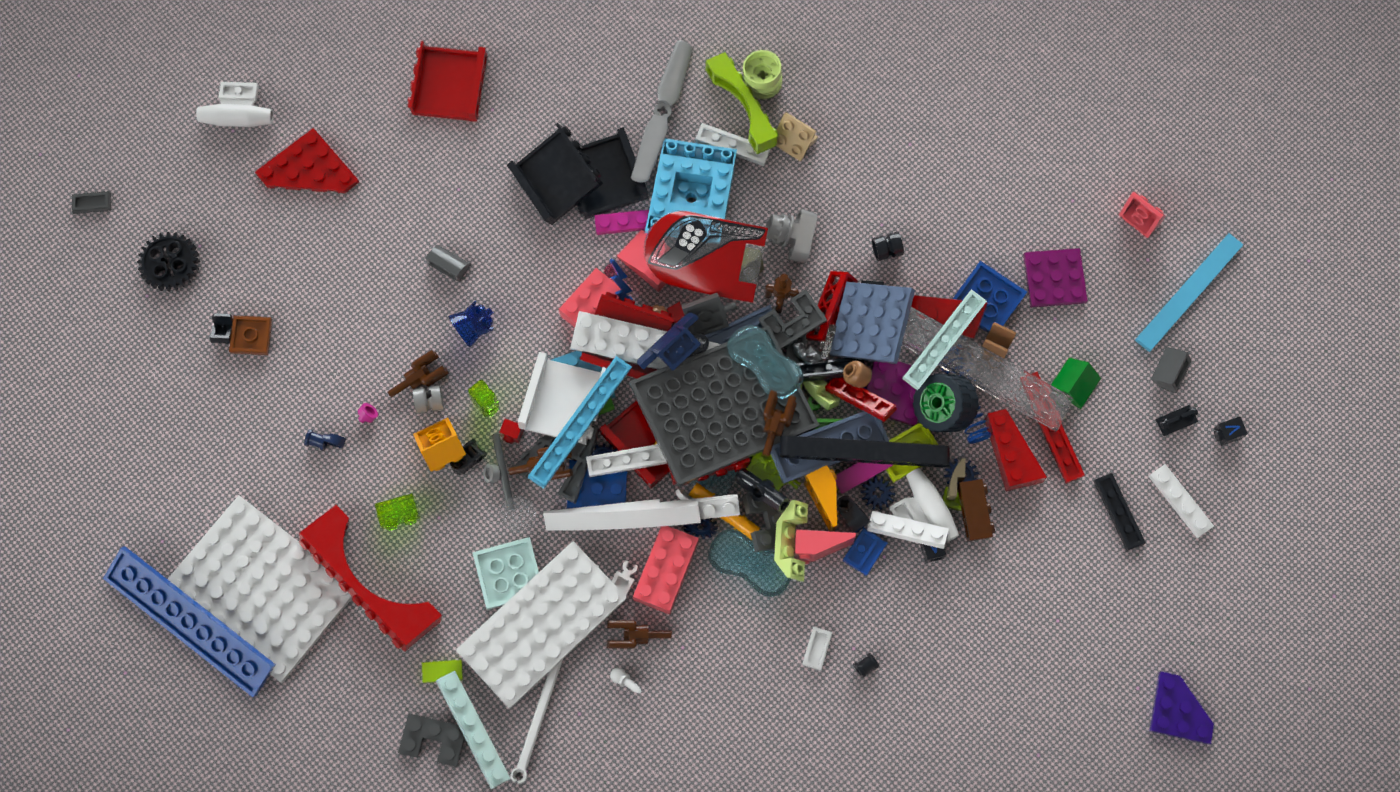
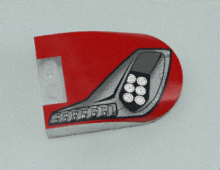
M678 210L669 212L655 221L647 232L644 242L645 260L652 273L668 285L709 295L718 293L719 297L753 303L768 227L692 211Z

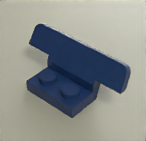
M693 313L686 314L638 358L637 364L644 370L658 357L674 371L701 345L688 330L699 318Z

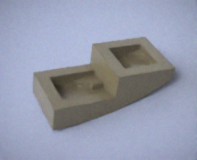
M961 458L952 473L946 500H955L957 497V482H963L965 478L966 458Z

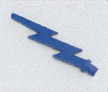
M611 258L610 263L617 275L610 278L621 289L615 292V294L622 301H624V298L633 300L631 296L627 295V293L633 290L622 280L628 276L616 261Z

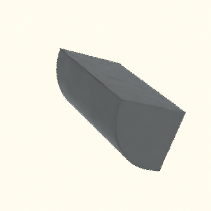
M440 245L432 248L425 257L428 265L457 282L461 281L471 266V263Z
M1166 347L1151 380L1159 387L1177 393L1192 362L1188 352Z

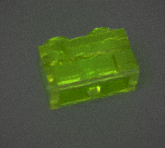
M479 380L468 389L472 403L484 417L493 416L499 410V403L495 393L483 380Z
M413 493L375 504L379 524L382 529L386 528L387 531L396 529L397 525L405 523V525L414 524L417 522L416 519H420L416 498Z

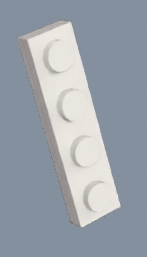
M704 123L701 124L695 138V142L700 144L737 149L736 157L761 166L765 165L771 149L756 154L748 139Z
M658 444L586 457L590 477L667 464Z
M1166 464L1148 476L1196 538H1199L1214 527Z
M872 511L871 522L867 526V531L941 549L945 548L949 534V528Z

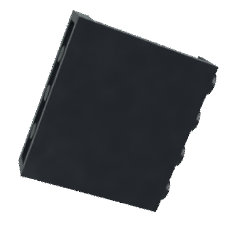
M559 123L555 124L558 127L557 131L518 163L512 160L507 164L544 221L551 225L603 184L600 179L602 175L595 167L592 168L590 165L591 159L587 154L581 152L582 146L576 139H572L570 129L566 125L564 127L561 126Z
M624 127L617 129V134L582 145L581 152L587 154L591 159L590 165L602 175L600 179L603 182L599 188L577 205L579 213L584 214L585 220L595 217V215H601L649 199L645 182H635L631 179L636 158Z

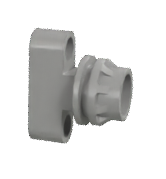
M800 209L795 222L792 215L771 214L766 224V228H768L766 238L771 239L776 245L779 244L780 247H785L789 243L788 259L805 264L811 250L817 214Z

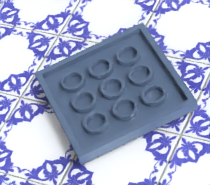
M846 282L828 354L836 357L897 364L915 290L908 287Z

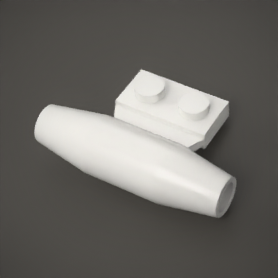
M221 82L218 97L221 104L198 107L196 111L198 122L229 127L269 125L273 123L274 116L272 109L253 106L255 102L257 103L258 83Z
M920 468L908 473L906 477L914 497L904 498L890 506L889 509L892 515L949 528L946 543L957 538L959 533L952 515L933 483Z

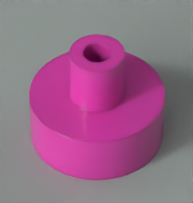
M363 403L358 409V415L360 416L358 420L361 423H365V421L372 423L378 417V412L371 404Z

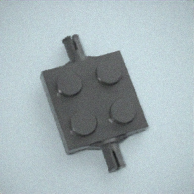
M718 293L681 305L684 316L688 313H693L699 318L688 328L693 336L698 334L706 335L729 327L727 312L737 310L735 302L724 306L720 301Z

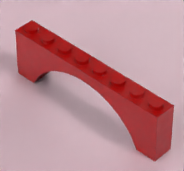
M335 505L299 533V544L304 550H309L313 554L314 561L326 568L325 571L329 577L335 578L339 582V587L352 596L351 598L357 606L361 605L367 617L379 624L380 631L392 638V643L395 647L401 648L405 652L441 622L442 615L429 601L416 604L389 601L375 595L357 580L346 561L343 547L344 536L349 526V517Z

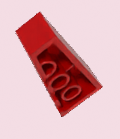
M914 295L909 315L942 327L963 300ZM988 303L984 304L962 335L973 339L976 338Z
M1007 409L987 413L984 420H986V427H989L987 431L992 434L990 441L1005 491L1043 483L1047 476Z

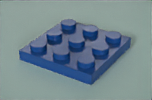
M980 261L953 299L963 300L971 289L985 299L988 306L980 328L989 333L994 322L1002 326L1005 325L1027 294V291Z
M569 460V469H573L576 461ZM587 468L577 502L574 504L567 500V509L626 503L627 471L590 477Z

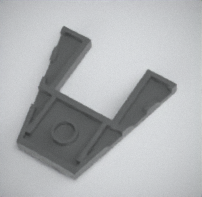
M592 426L594 428L592 439H588L586 445L577 443L572 449V458L570 459L576 461L572 469L573 476L567 477L558 491L559 496L574 504L577 502L588 468L586 457L592 456L599 434V429ZM545 435L543 438L540 437L535 442L536 444L528 452L526 451L520 457L521 459L511 467L527 464L530 457L538 456V449L549 447L556 437ZM525 472L518 475L528 479L530 473Z

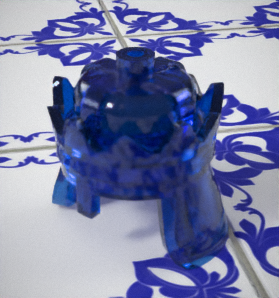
M476 301L472 302L466 310L448 316L468 347H471L480 336L494 330V327H491L493 325V318L491 316L494 314L490 307L486 309L481 304L476 306Z

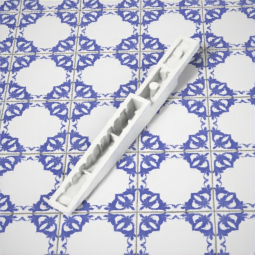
M738 494L667 502H660V499L560 509L543 511L546 530H608L701 523V519L740 515Z

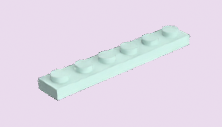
M971 289L902 379L918 390L987 301Z
M453 671L437 679L436 683L490 788L493 789L511 779L456 672Z

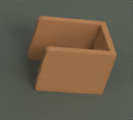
M994 322L977 357L1000 367L1016 332Z

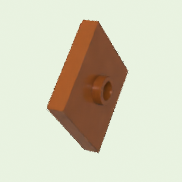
M233 315L229 346L230 354L268 355L273 319L271 317Z

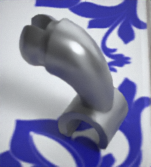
M802 342L793 344L794 353L799 359L805 361L808 365L818 362V360L813 358V355L817 354L816 351L807 354Z

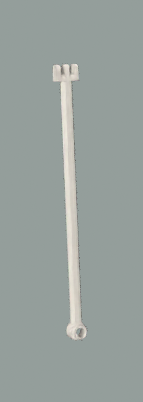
M562 661L547 675L518 765L511 772V779L514 783L518 781L516 779L517 773L523 774V778L518 781V784H523L527 780L526 769Z

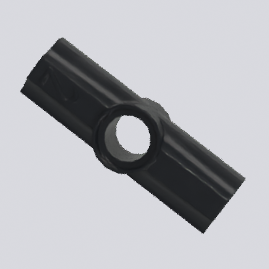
M746 468L740 469L735 476L734 481L749 491L750 497L754 501H763L779 513L784 512L789 506L790 500L788 497L777 491L771 480H762Z

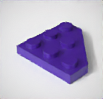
M1160 671L1149 731L1210 745L1214 723L1181 676Z

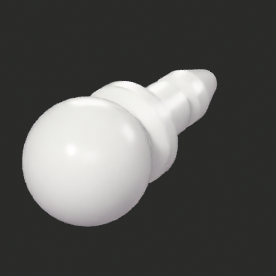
M614 668L611 671L610 678L614 683L619 684L621 687L626 686L636 693L642 692L640 687L630 680V675L626 674L622 668Z

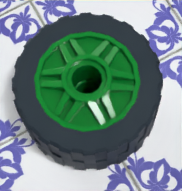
M940 373L929 375L913 396L914 414L918 422L924 428L933 432H959L972 424L978 413L979 398L976 389L963 376Z

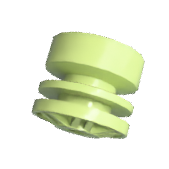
M758 50L747 56L743 63L744 83L751 88L752 96L757 99H768L775 96L780 91L783 81L780 59L775 53L768 50Z

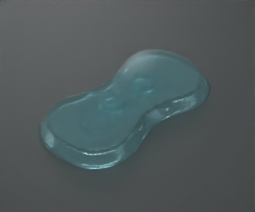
M746 325L739 328L729 338L727 349L730 356L736 362L748 367L755 373L767 394L770 393V390L778 392V398H785L793 394L802 384L803 372L800 366L792 359L779 353L773 346L768 334L762 328L755 325Z
M733 529L724 530L715 537L710 546L708 559L715 570L745 579L761 595L768 597L778 596L787 588L791 581L774 561V551L755 552L753 543L740 531Z

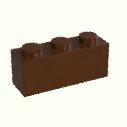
M983 479L958 483L957 490L967 542L992 538L993 533H995V526L990 521L989 514L992 511L990 503H987L986 495H988L986 483H983Z

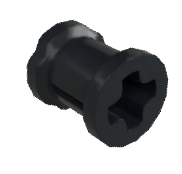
M870 652L860 662L853 663L854 668L862 678H865L866 674L874 668L878 669L880 667Z

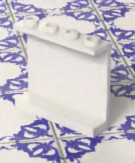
M539 352L518 419L519 428L557 437L605 372L606 368L602 367V371L597 372L548 360L547 353ZM593 422L578 443L586 445L588 439H592L594 428H592Z

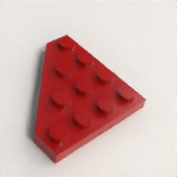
M314 128L255 171V174L267 188L308 189L317 192L335 191L345 194L360 183L358 178Z

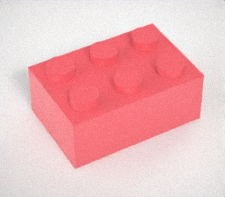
M595 268L559 308L560 316L575 328L579 311L595 315L601 294L605 295L606 292L615 294V292L621 289L615 282Z

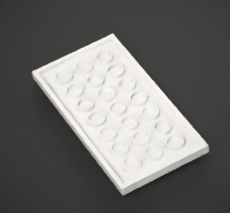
M572 541L465 640L456 651L506 706L511 709L612 614L627 597L580 547Z

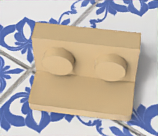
M787 112L783 115L776 129L779 136L776 146L799 161L803 160L808 148L818 138L815 135L816 131Z

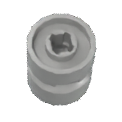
M440 385L431 386L428 390L424 388L413 389V399L417 414L426 413L429 409L433 411L444 410Z

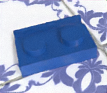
M863 528L842 561L867 576L888 542L883 541L874 533Z

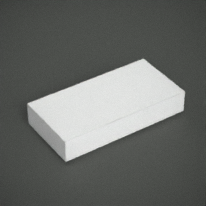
M813 626L802 663L803 666L819 671L822 670L832 632Z

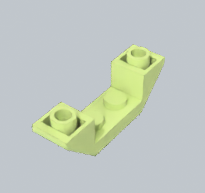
M791 500L789 506L776 522L774 561L787 578L802 582L804 581L805 561L794 559L796 525L807 523L808 504Z

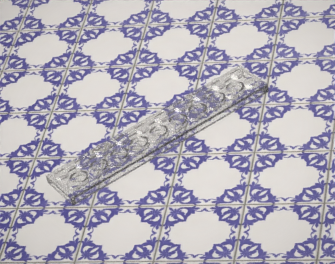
M911 307L902 346L921 355L943 324ZM960 335L938 364V366L954 375L965 377L972 385L1054 431L1059 429L1073 400L1068 394L963 335Z

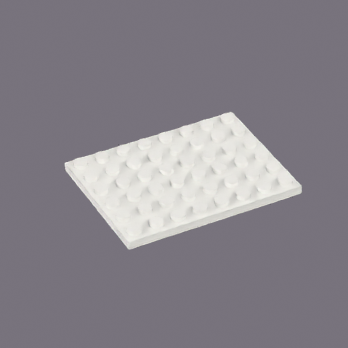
M240 495L237 496L168 578L180 590L276 665L270 675L282 684L352 599L348 592H344L339 587V582L335 578L329 577L325 571L326 568L314 561L313 554L309 550H304L299 541Z

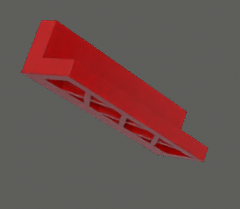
M830 272L817 305L822 312L827 310L825 314L827 322L820 326L818 335H813L815 330L806 335L807 340L820 341L826 347H830L846 282L858 283V280L849 272ZM835 277H840L839 281L833 285ZM833 293L832 299L827 302L828 296Z

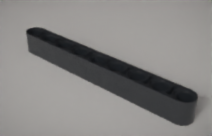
M804 436L780 437L781 458L938 468L950 467V447L946 445Z

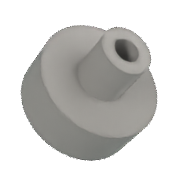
M810 345L806 350L807 354L813 351L817 352V354L813 355L815 360L822 361L825 358L824 354L813 345Z
M487 464L484 467L483 477L486 483L498 482L500 470L497 464Z

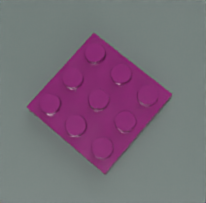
M1080 248L1024 252L1023 258L1030 308L1086 304L1088 302Z
M873 361L871 368L872 378L866 390L896 405L897 410L889 419L915 426L918 421L913 407V396L916 389L902 379L912 365L900 361L897 364Z

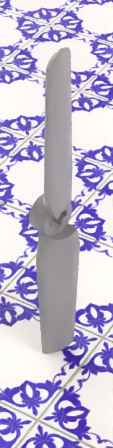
M676 41L657 89L658 104L654 107L653 117L645 127L631 179L635 182L643 183L649 180L668 131L671 109L680 97L693 47L685 41Z

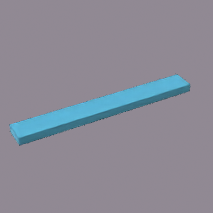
M1228 233L1139 334L1135 341L1150 352L1244 244Z
M617 356L613 359L528 475L531 481L543 489L546 487L631 370L632 366Z

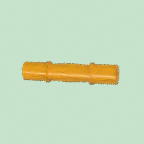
M697 482L688 495L696 499L714 497L715 493L710 492ZM745 515L720 517L732 525L734 530L736 529L751 541V533L760 530V527L746 518Z

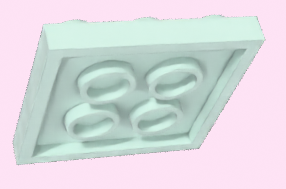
M530 537L472 552L487 610L503 606L539 573Z

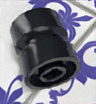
M899 232L887 234L886 238L884 236L872 238V248L877 261L886 260L889 256L894 258L904 255L903 242Z

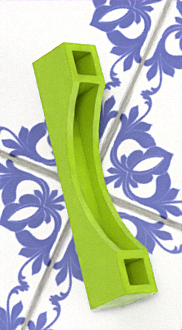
M726 52L707 59L705 71L713 84L731 92L744 106L750 122L748 141L756 154L775 147L779 137L778 132L770 125L767 114L762 112L759 101L752 96L751 88L744 83L741 72H737L733 59L729 58Z

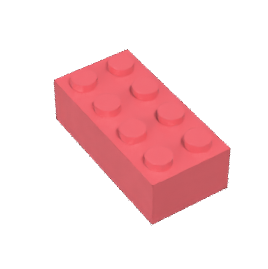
M661 526L634 592L633 600L670 615L699 544V538L669 526Z

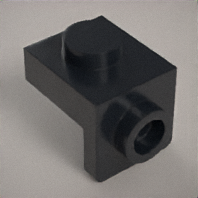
M213 313L214 325L210 334L211 343L230 344L232 315Z

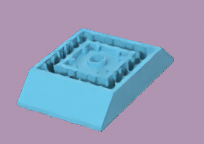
M664 139L645 233L649 234L654 224L662 217L678 211H689L726 219L737 149ZM689 197H692V198H694L696 201L693 202V203H690V202L686 201V199L689 198ZM687 217L675 224L665 236L671 233L669 237L678 238L684 225L697 220L703 224L706 230V237L702 242L710 235L723 236V234L710 232L712 220ZM716 223L715 227L712 225L711 231L718 229L717 227H719L718 224L720 223ZM722 237L710 238L707 243L720 244Z

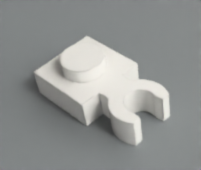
M627 560L623 563V572L617 571L612 579V582L626 597L635 581L630 577L638 570L637 565L634 566L633 570H628L627 565L629 561Z

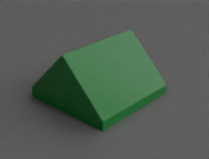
M1068 358L1048 389L1081 409L1101 380V377L1089 362Z

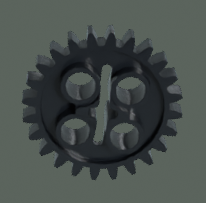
M167 232L166 237H164L162 233H159V239L152 236L153 242L146 241L148 247H141L144 253L138 254L142 259L137 261L139 266H141L138 268V271L142 273L140 276L146 279L145 282L148 285L151 284L153 289L158 287L160 291H163L166 288L170 292L171 287H174L177 291L178 285L185 287V281L191 283L190 276L196 277L193 270H199L196 264L200 263L199 258H197L200 254L196 251L197 248L192 244V241L190 239L186 240L183 234L179 237L178 233L175 232L172 237L170 232ZM165 247H166L167 255H168L169 258H170L169 264H170V266H171V268H172V270H173V273H174L173 276H171V270H170L169 266L167 265V264H168V259H167V256H166V254H165V252H164V248H165ZM175 248H179L176 253H172ZM161 253L159 258L154 259L156 254ZM179 265H184L182 269L176 270ZM165 270L163 275L158 276L160 271Z

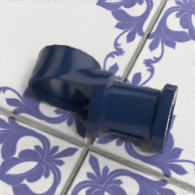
M309 429L305 436L304 445L315 446L322 451L326 449L327 444L343 448L346 438L332 433L321 435Z

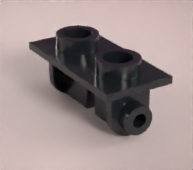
M1188 405L1155 420L1163 436H1167L1197 423L1196 415H1198V411L1196 408H1191Z

